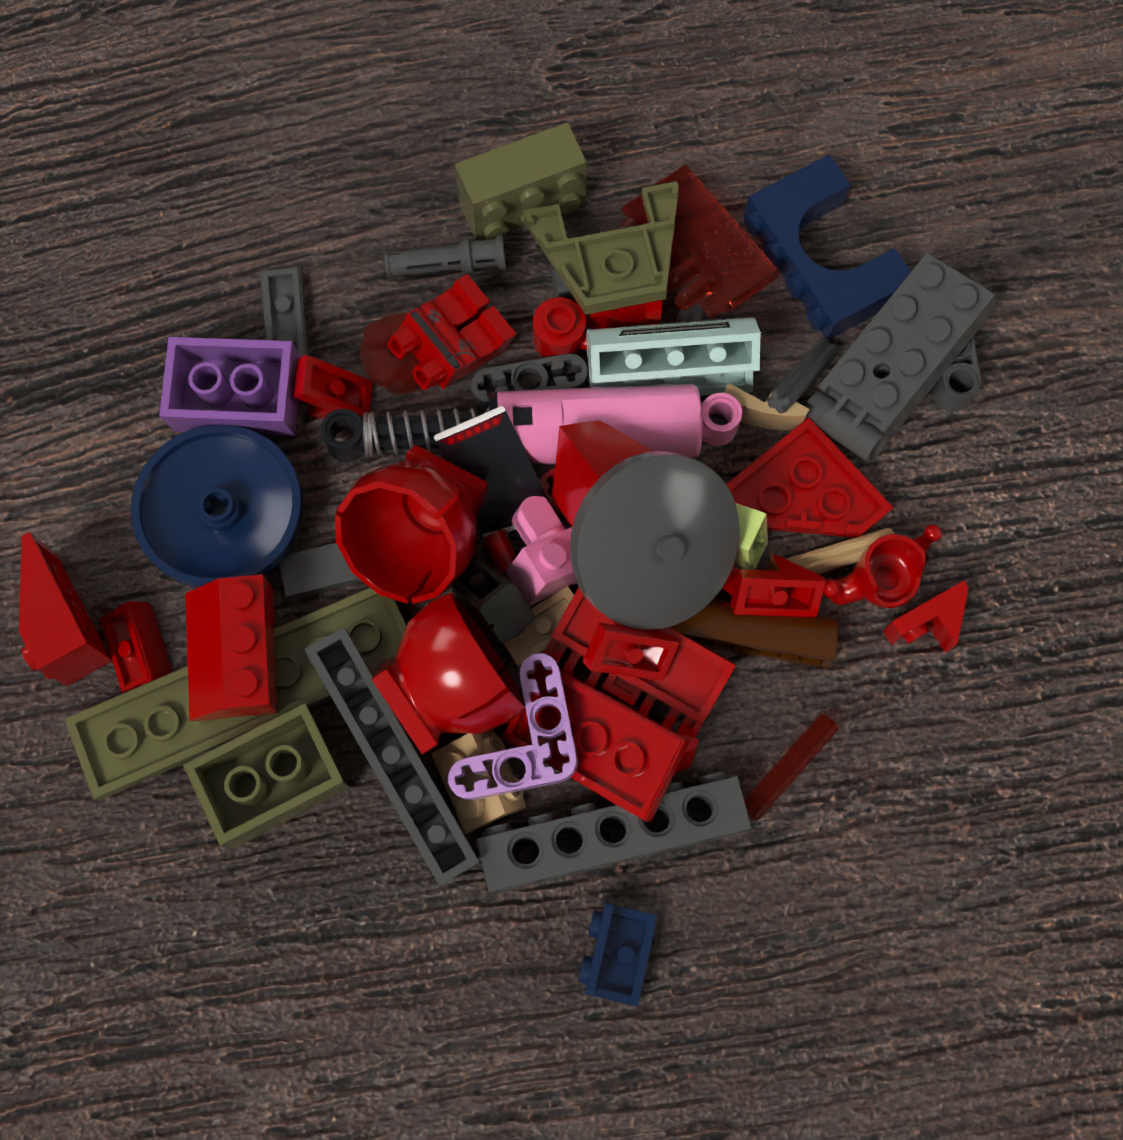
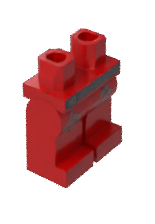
M465 274L455 281L453 287L433 300L427 301L418 309L415 308L407 313L400 328L392 334L387 346L396 358L402 360L413 353L421 362L415 366L412 374L422 390L439 385L444 390L454 381L503 354L515 337L516 332L494 305L485 310L490 303L489 299L471 277Z

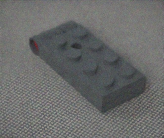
M926 253L818 386L819 391L805 405V407L809 408L805 420L809 417L828 436L867 463L872 462L995 311L996 295L929 253ZM882 372L889 373L885 378H877V375Z

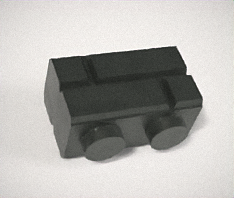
M479 554L472 556L467 568L450 588L473 618L501 643L508 642L510 639L519 636L526 626L534 621L533 619L536 616L528 603L523 599L516 585Z

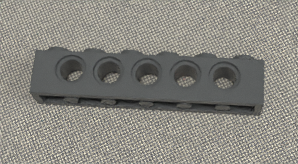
M342 627L305 648V652L439 886L479 863L476 853L400 721L371 680L373 674L348 631Z
M724 772L713 773L700 777V785L683 789L682 782L669 784L657 809L664 813L667 818L666 829L659 833L649 831L642 819L616 804L615 806L598 809L596 803L571 808L572 816L555 820L553 813L531 817L528 819L529 826L515 830L511 829L510 823L485 829L486 837L477 838L488 893L490 895L746 833L752 828L738 776L726 779ZM693 799L704 801L710 812L708 820L704 822L692 820L686 811L687 803ZM607 820L620 822L625 830L624 838L617 843L605 841L600 835V826L603 822ZM565 830L577 832L582 839L581 848L572 854L562 852L556 844V839L561 832ZM523 840H530L539 848L537 859L530 864H521L513 856L515 846Z

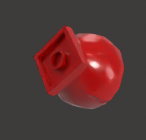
M414 445L407 451L405 461L377 468L358 479L337 508L335 514L336 544L351 572L378 595L407 604L411 601L412 604L437 598L451 588L467 568L475 552L476 519L489 483Z
M448 593L428 603L408 622L396 657L392 656L379 664L371 678L421 754H424L438 744L441 733L484 734L511 722L526 709L523 696L510 672L506 670L501 675L498 674L506 666L471 613L458 597L452 593Z

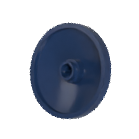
M234 425L202 426L188 430L166 442L144 465L135 483L131 500V520L134 534L145 555L165 575L192 588L201 587L218 578L267 574L283 560L291 549L299 533L303 518L302 488L298 476L286 455L278 446L263 435Z

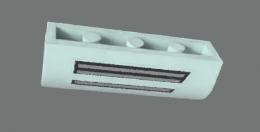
M749 317L587 330L589 388L692 383L699 389L700 396L723 393L728 383L745 392H753V371H760V329L755 318Z

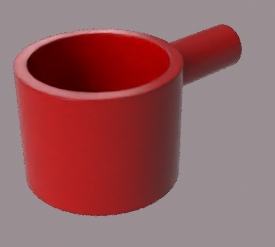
M563 297L548 299L538 306L533 316V344L536 351L543 358L563 354L578 355L581 350L587 351L586 318L581 307L576 302Z

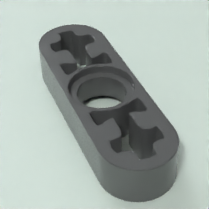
M563 354L485 368L478 371L472 378V397L478 406L487 409L489 407V396L483 390L485 388L484 383L492 382L493 386L497 387L495 392L508 391L506 378L511 377L512 391H521L524 389L519 386L518 380L526 373H534L540 377L541 384L535 390L585 388L588 368L585 361L575 354ZM571 367L572 372L577 373L575 374V381L568 382L566 376H562L564 368ZM546 370H551L553 386L548 387Z

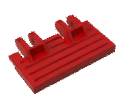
M578 587L543 653L551 656L559 663L567 648L572 649L573 651L562 671L574 677L577 666L582 657H585L598 622L615 625V621L597 610ZM672 627L656 629L680 642L664 681L609 673L601 688L632 706L635 705L642 691L648 693L638 710L639 713L649 717V713L658 699L672 707L664 722L660 724L671 729L679 714L682 713L686 716L677 732L695 738L736 664ZM592 671L584 683L596 688L604 672Z

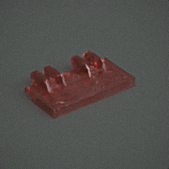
M685 164L655 184L659 185L677 181L679 185L670 261L671 272H669L667 293H674V291L682 288L697 277V280L679 292L676 299H674V303L680 310L684 311L712 294V296L700 303L701 308L712 319L724 310L728 313L778 278V271ZM642 194L621 208L622 213L627 218L618 225L617 229L648 224Z

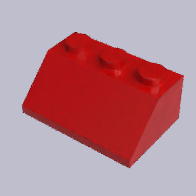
M264 575L218 578L185 593L189 720L195 722L279 713L273 587Z

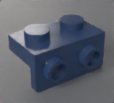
M609 902L604 903L603 911L594 909L588 937L596 938L593 956H583L578 983L586 984L584 994L638 1007L657 915L617 906Z

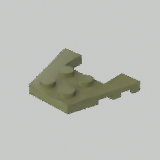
M677 181L642 188V200L648 224L568 239L559 204L523 211L526 227L585 315L666 299L679 185Z

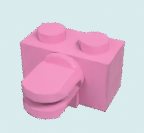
M531 496L526 498L511 519L526 547L522 548L506 572L522 594L523 599L530 606L554 595L567 586L570 588L577 585L570 559L572 527L565 529L545 497Z

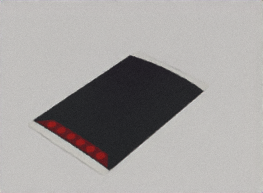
M503 406L434 436L446 461L489 483L476 519L484 538L499 530H506L507 533L515 530L516 528L511 519L526 498L541 496L545 497L549 502Z

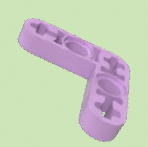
M535 653L528 656L520 667V681L532 745L468 757L457 761L448 773V784L458 797L465 800H478L562 783L569 780L575 774L578 767V759L561 672L556 661L551 656L544 653ZM543 664L545 670H552V675H548L545 679L547 691L550 694L557 690L558 697H542L532 702V695L540 696L536 680L528 679V675L535 672V665ZM554 706L561 712V721L556 728L544 730L537 725L536 715L542 707ZM566 733L567 740H557L561 755L569 756V762L563 764V772L555 774L552 767H545V761L552 758L550 744L547 742L540 746L539 739H554ZM510 758L522 760L526 767L524 777L516 783H508L501 776V767ZM493 762L492 774L498 785L497 787L490 788V780L488 779L476 781L474 783V790L468 792L466 786L458 785V778H462L465 775L464 769L470 767L475 774L487 773L488 769L485 763Z

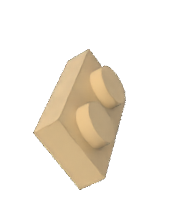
M568 586L532 607L531 609L536 615L533 619L534 621L526 626L519 636L502 643L518 669H520L523 661L528 656L544 652L555 628L574 596Z

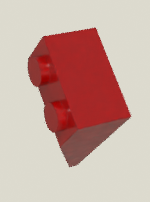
M28 532L21 536L19 634L26 646L20 650L24 660L33 671L39 670L48 680L53 678L63 685L69 686L112 662V659L59 556L32 533Z

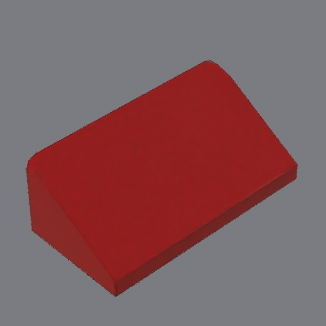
M127 601L100 618L122 694L172 673L152 605L149 602Z

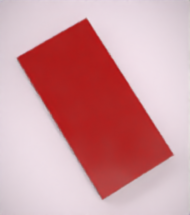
M537 664L535 672L531 676V679L536 680L540 691V696H531L532 702L542 697H558L557 690L550 694L547 691L545 679L548 675H552V670H545L543 664ZM559 669L578 759V767L571 778L645 822H651L690 740ZM554 706L542 707L536 715L537 725L544 730L556 728L561 721V712ZM526 709L509 723L502 737L517 747L532 745ZM566 733L554 739L540 738V746L548 742L551 748L552 758L546 760L545 763L563 772V764L569 762V756L561 755L557 740L566 741Z

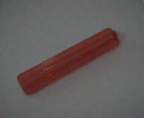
M825 714L819 715L744 800L749 818L754 821L761 819L834 736L839 728L834 720Z

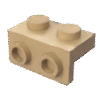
M494 730L484 734H466L431 753L464 834L475 832L508 814L520 812L526 808L523 790L478 800H465L458 797L450 789L448 773L457 761L506 750L502 740L496 735ZM506 760L501 767L502 778L508 783L519 782L513 775ZM493 762L485 763L488 769L487 773L475 774L470 767L464 769L465 775L462 778H458V785L466 786L468 792L474 790V783L476 781L488 779L490 780V788L497 787L498 785L492 774Z

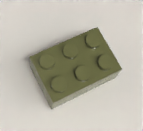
M568 122L455 164L460 206L476 241L495 239L497 234H503L504 237L510 231L526 227L524 210L559 204L561 213L567 214L578 209L580 205L585 204L587 161Z
M306 703L183 764L219 846L230 850L351 789L314 712Z

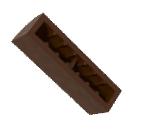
M714 598L705 608L691 618L677 625L670 626L710 649L821 668H828L835 661L838 623L835 618L823 616L734 615L730 606L731 601Z

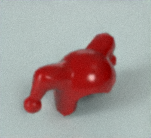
M936 524L927 525L924 529V534L915 539L895 534L879 537L861 554L853 572L837 580H826L823 594L836 605H845L863 599L883 608H896L906 605L917 593L927 552L932 542L941 539V528Z

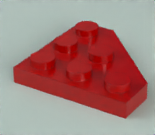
M809 417L726 484L735 503L766 513L767 530L856 538L864 535L893 509V506Z

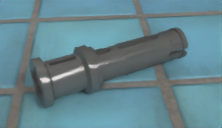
M497 234L495 239L471 241L467 237L459 240V244L384 252L387 277L462 269L467 274H472L475 269L499 267L500 270H507L503 234Z

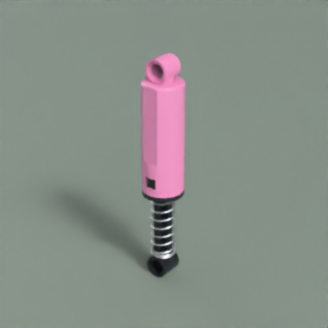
M692 383L489 392V407L486 409V412H489L500 406L505 408L532 465H552L556 463L559 426L600 420L654 451L674 452L690 458H696L701 452L702 440L711 446H722L732 441L742 419V408L735 397L727 393H715L707 397L704 402H701L699 389ZM455 408L452 415H442L438 409L436 415L425 416L424 411L421 410L419 416H408V413L404 411L402 417H391V413L388 411L386 417L374 418V413L372 412L369 414L366 412L364 416H358L351 410L338 409L326 415L322 421L321 433L328 452L339 462H353L362 457L363 454H366L368 458L370 456L374 457L376 451L381 457L387 451H394L396 455L400 456L403 450H410L414 445L428 449L429 452L434 454L436 449H439L434 439L436 434L484 413H475V410L471 408L469 414H459ZM715 414L722 415L729 423L717 425L709 417ZM348 430L354 432V435L348 441L340 442L335 440V437L341 431Z

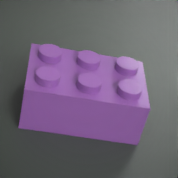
M168 337L159 417L175 432H186L202 426L222 424L244 427L261 435L296 436L299 400L293 398L297 358L302 356L292 341Z

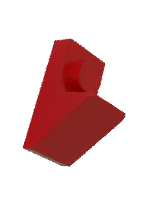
M305 355L297 358L293 398L308 403L307 415L313 418H325L330 412L338 409H348L358 416H364L366 412L370 413L373 381L312 356Z
M771 554L767 570L738 569L730 606L734 615L817 617L826 581L823 576L781 556Z
M965 581L958 583L893 620L883 630V633L891 645L902 639H905L909 645L931 630L944 652L948 653L958 643L969 587Z
M598 622L583 663L591 671L664 681L680 642L656 629L642 630L626 627L616 622L615 625Z

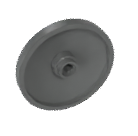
M654 451L623 460L604 473L591 487L583 499L573 523L570 540V559L580 590L597 610L616 623L626 627L655 630L677 625L691 618L714 599L725 584L733 568L740 538L739 517L735 501L727 485L712 469L688 456L674 452Z

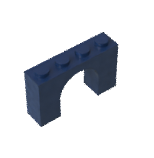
M830 154L750 195L743 216L749 233L752 236L757 235L763 244L769 263L773 267H778L785 277L786 287L791 296L795 299L799 298L806 308L807 318L811 326L816 331H821L828 340L876 315L911 273L895 248L857 268L845 271L824 268L812 261L804 252L799 240V231L810 222L844 205L851 186Z

